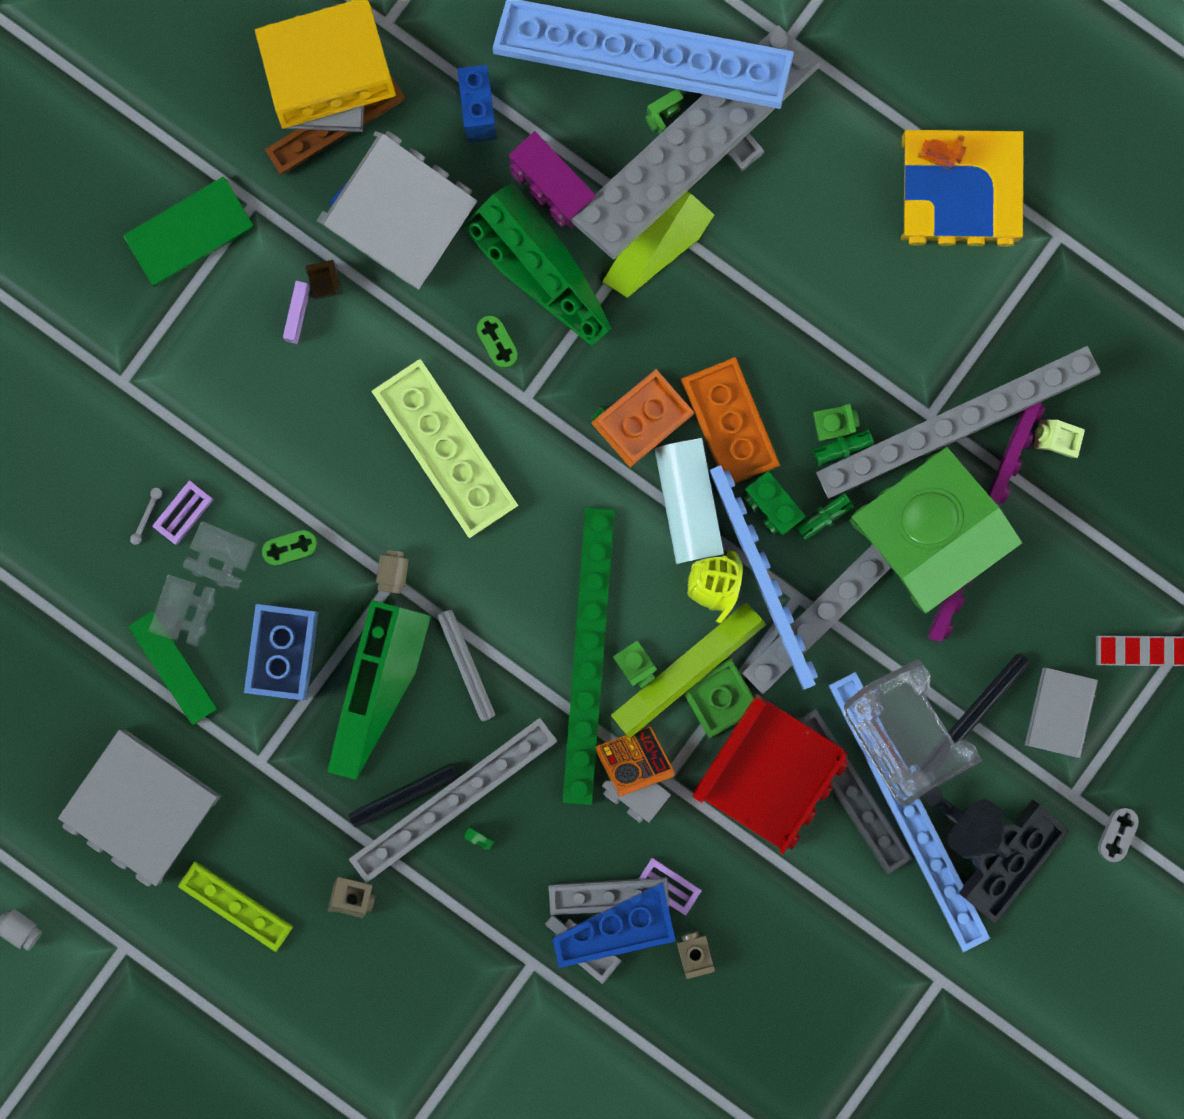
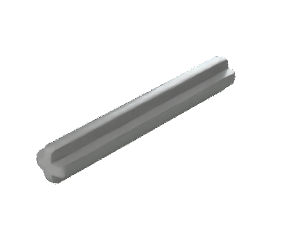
M444 611L438 615V619L480 720H489L495 716V712L453 611Z

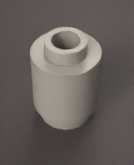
M13 909L10 913L4 911L0 916V936L18 949L24 948L29 951L42 934V931L37 928L38 924L16 909Z

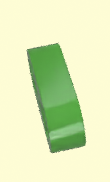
M483 317L477 324V333L497 367L501 369L511 368L515 365L518 358L516 347L502 322L497 317ZM488 322L492 326L497 324L498 328L495 329V333L498 339L496 341H493L489 334L484 335L482 333L485 330L484 324ZM500 343L505 351L511 350L513 352L509 355L510 361L507 363L503 359L499 361L496 359L500 355L496 346Z
M297 531L267 541L263 545L262 556L271 565L287 564L313 555L317 551L318 540L309 531ZM301 536H304L307 540H312V544L308 546L307 552H304L302 548H292V545L301 541ZM274 544L278 548L288 547V551L281 553L280 559L277 561L275 557H269L268 552L272 551V545Z

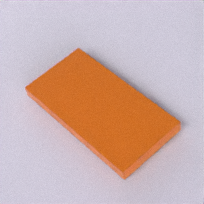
M736 357L681 379L716 467L721 465L723 471L729 470L735 484L780 466Z

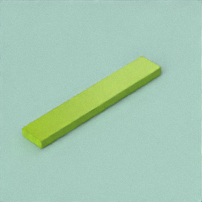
M746 602L611 714V717L625 734L631 738L766 626L765 622Z

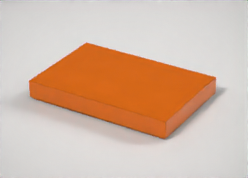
M655 369L594 419L591 424L631 468L692 417L695 412L659 371Z

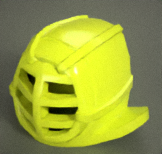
M727 550V556L723 555L722 557H711L696 561L692 564L689 574L687 592L689 598L709 608V610L723 611L715 621L718 623L723 622L738 599L743 564L737 552Z

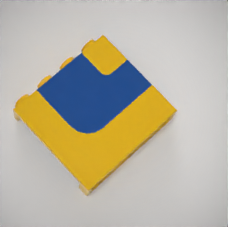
M905 130L902 135V148H905L904 233L901 235V240L909 241V245H925L926 241H938V245L952 246L956 245V241H967L968 246H984L985 242H997V246L1001 247L1014 246V242H1018L1023 237L1024 131Z

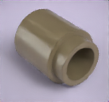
M387 550L386 556L380 555L376 583H379L378 591L401 594L402 587H405L409 564V559L403 558L404 552Z

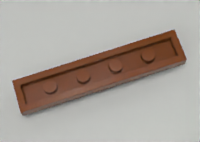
M392 76L391 79L396 96L364 105L363 126L406 100ZM297 129L266 148L265 151L280 175L283 176L353 132Z

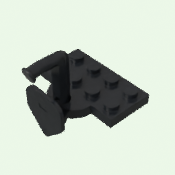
M929 789L925 794V800L929 805H933L956 824L948 836L949 846L966 859L972 858V862L977 869L971 878L966 881L959 894L994 923L998 921L1068 832L1057 819L1033 799L1021 812L1017 820L1012 822L1007 819L1004 820L1003 811L986 799L974 802L963 813L945 799L939 789Z

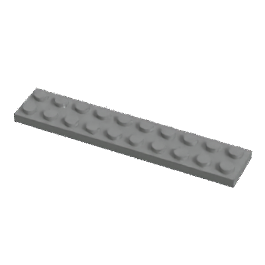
M779 25L757 44L794 51L783 101L820 67L821 61ZM703 94L595 194L596 197L571 219V222L614 260L775 108Z

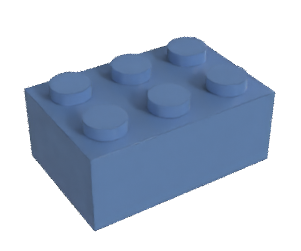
M256 604L244 693L295 700L308 699L319 612Z

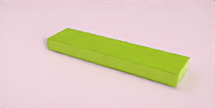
M197 861L193 862L178 885L180 889L275 952L278 951L294 927Z

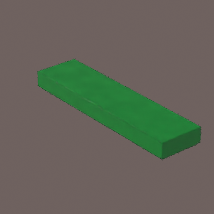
M152 610L128 626L192 725H195L218 709L155 611Z

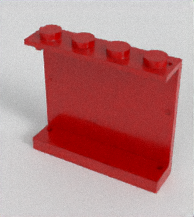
M756 694L693 791L692 797L701 803L705 800L777 846L779 853L783 855L787 848L792 850L801 836L797 832L803 824L808 826L817 811L813 808L818 800L824 801L833 788L829 783L835 774L841 776L849 763L846 760L848 754L845 749Z

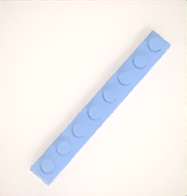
M721 465L715 467L709 473L802 689L810 688L816 685L813 679L818 678L812 662L806 663L802 654V651L806 650L800 634L794 635L790 624L794 623L788 606L784 608L781 606L778 599L782 595L781 589L776 579L770 580L766 570L771 567L764 551L759 553L754 542L759 541L753 525L747 526L743 518L747 511L741 497L735 499L731 490L735 483L730 471H723Z

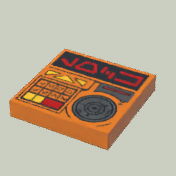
M651 726L641 729L631 738L625 735L596 746L597 754L619 797L674 776V770Z

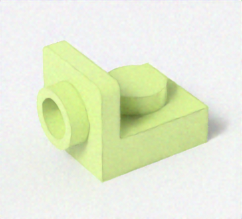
M1040 420L1035 430L1033 447L1040 450H1050L1070 458H1078L1085 429L1059 420Z

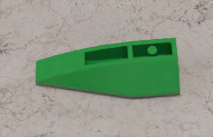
M513 182L494 193L462 225L463 229L503 275L591 346L612 329L598 299L567 248Z
M371 600L328 767L329 773L357 780L416 674L431 619L430 615Z

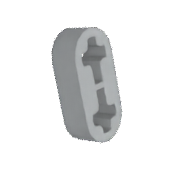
M1121 807L1111 813L1098 844V852L1105 860L1119 862L1126 856L1139 823L1138 816L1133 810ZM1127 813V819L1131 821V824L1129 826L1124 825L1121 833H1118L1121 823L1117 821L1118 816L1124 817ZM1116 836H1118L1116 846L1120 850L1118 854L1112 853L1110 857L1108 856L1109 850L1105 847L1107 843L1113 844Z

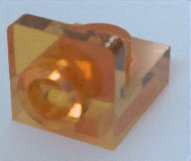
M959 134L952 150L947 148L948 145L943 141L937 139L929 141L925 139L917 157L950 170L955 162L960 164L967 148L962 145L965 136Z

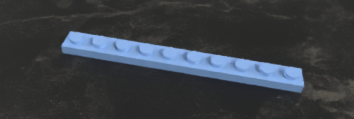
M856 672L828 685L961 950L965 952L989 940L990 937L975 907L959 894L963 884L916 792L912 791L905 784L908 775Z

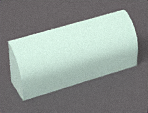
M702 438L655 448L676 564L723 556V546Z

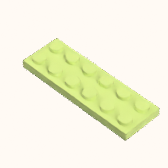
M421 359L372 390L385 413L469 539L518 507V504Z

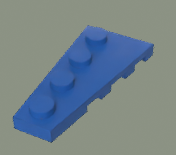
M663 882L553 936L558 967H566L676 942Z

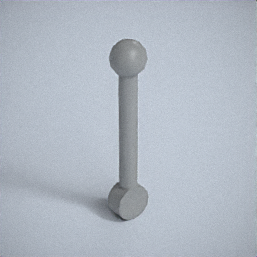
M153 488L150 492L152 498L136 533L130 537V542L133 545L140 544L142 531L156 501L161 499L163 495L162 490L159 488Z

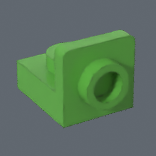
M678 89L647 106L646 112L648 115L645 116V120L652 132L657 130L661 134L667 128L661 116L664 115L665 118H669L681 110L679 106L682 105L684 98Z
M850 403L844 404L841 407L813 412L819 442L835 439L839 436L853 435L856 433L855 427L860 426L857 410H852Z
M638 640L613 656L632 686L638 683L642 688L655 679L653 673L657 671V668Z

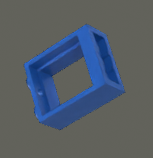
M487 65L457 68L464 128L468 143L497 139Z

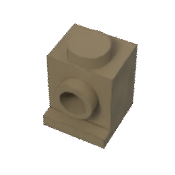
M337 877L333 885L327 911H335L363 918L366 915V911H372L375 895L371 894L372 885ZM354 896L357 903L355 905L348 904L346 898Z
M698 931L682 934V940L676 942L686 979L715 972L706 935H699ZM693 949H698L701 952L699 959L694 960L690 958L689 955Z

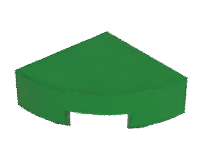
M472 826L469 827L464 835V839L473 844H478L484 850H491L496 842Z

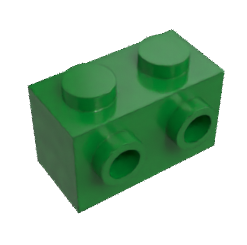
M769 471L743 491L746 495L743 498L753 512L758 510L765 518L762 523L772 535L777 533L779 537L783 536L806 517Z

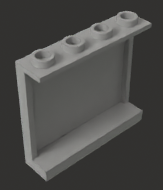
M375 131L373 135L377 137L328 213L323 211L317 222L419 290L477 203V200L470 196L472 190L459 181L456 184L450 182L447 179L449 174L437 165L431 168L423 161L426 157L413 148L407 151L401 147L400 143L402 140L389 131L385 135Z
M120 729L58 819L64 822L62 827L75 836L81 834L87 838V845L100 853L104 850L113 856L111 861L124 870L128 867L136 872L137 875L135 877L141 883L149 887L151 884L157 886L162 883V878L208 811L212 806H215L221 795L126 729Z

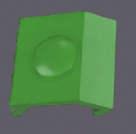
M948 447L941 452L931 455L919 468L908 472L901 481L883 490L871 503L857 509L849 520L853 527L872 543L912 595L910 598L915 606L925 614L1022 544V541L999 506Z

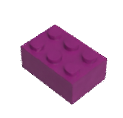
M536 131L509 154V167L512 170L510 173L521 185L526 183L529 186V189L532 191L530 195L540 206L546 204L550 208V216L561 228L564 225L569 230L574 228L575 225L571 222V219L590 203L596 195Z

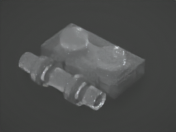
M201 521L190 546L191 549L200 552L197 560L186 557L183 568L193 571L192 574L199 578L205 576L217 581V585L223 588L229 586L238 590L242 579L232 575L234 567L246 571L257 544ZM210 557L225 563L222 571L208 565Z
M167 575L149 632L177 641L180 631H187L189 635L186 643L198 646L200 637L204 636L207 628L204 625L208 613L213 610L215 604L213 598L216 590L204 587L202 596L198 597L193 595L196 583ZM189 605L198 607L193 622L184 620Z

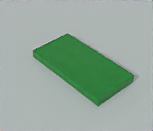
M223 176L124 234L123 237L150 283L155 287L255 227L228 181Z

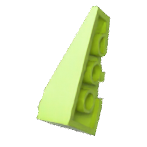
M687 191L618 255L602 283L628 298L653 278L655 274L674 261L681 253L695 244L713 219L714 214Z

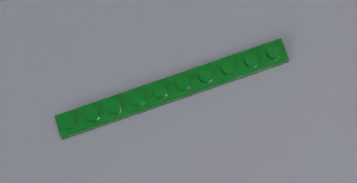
M585 508L563 803L592 805L615 510Z

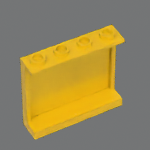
M351 0L350 2L323 8L319 11L255 29L275 111L282 129L396 96L369 0Z

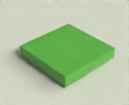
M732 658L716 666L684 693L685 698L709 739L739 722L754 698Z

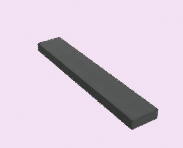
M816 709L798 719L840 746ZM849 761L841 776L835 774L829 784L833 786V792L888 875L912 860V857Z

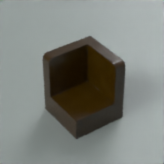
M334 260L305 266L314 300L343 294L338 268Z

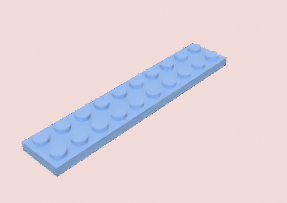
M506 0L493 44V54L778 109H781L794 54V51L524 0Z

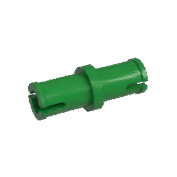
M865 429L845 438L839 436L836 438L837 441L813 448L812 451L818 466H821L824 463L841 457L846 459L852 453L873 446L874 441L869 429Z
M842 493L841 496L825 507L819 506L816 508L817 512L800 524H797L796 528L804 540L808 541L809 538L825 527H832L835 520L855 507L847 495Z

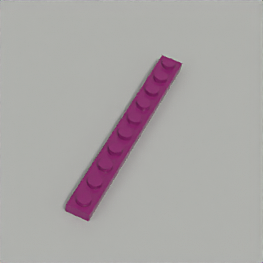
M1042 402L1022 410L987 492L998 506L1000 502L1004 504L1009 496L1011 487L1007 486L1011 475L1016 477L1022 465V460L1019 459L1023 448L1028 449L1034 433L1030 432L1034 421H1040L1045 410V406L1041 405ZM965 585L941 602L926 637L927 639L936 643H941L943 638L948 639L954 623L950 622L954 611H960L965 600V596L961 595Z

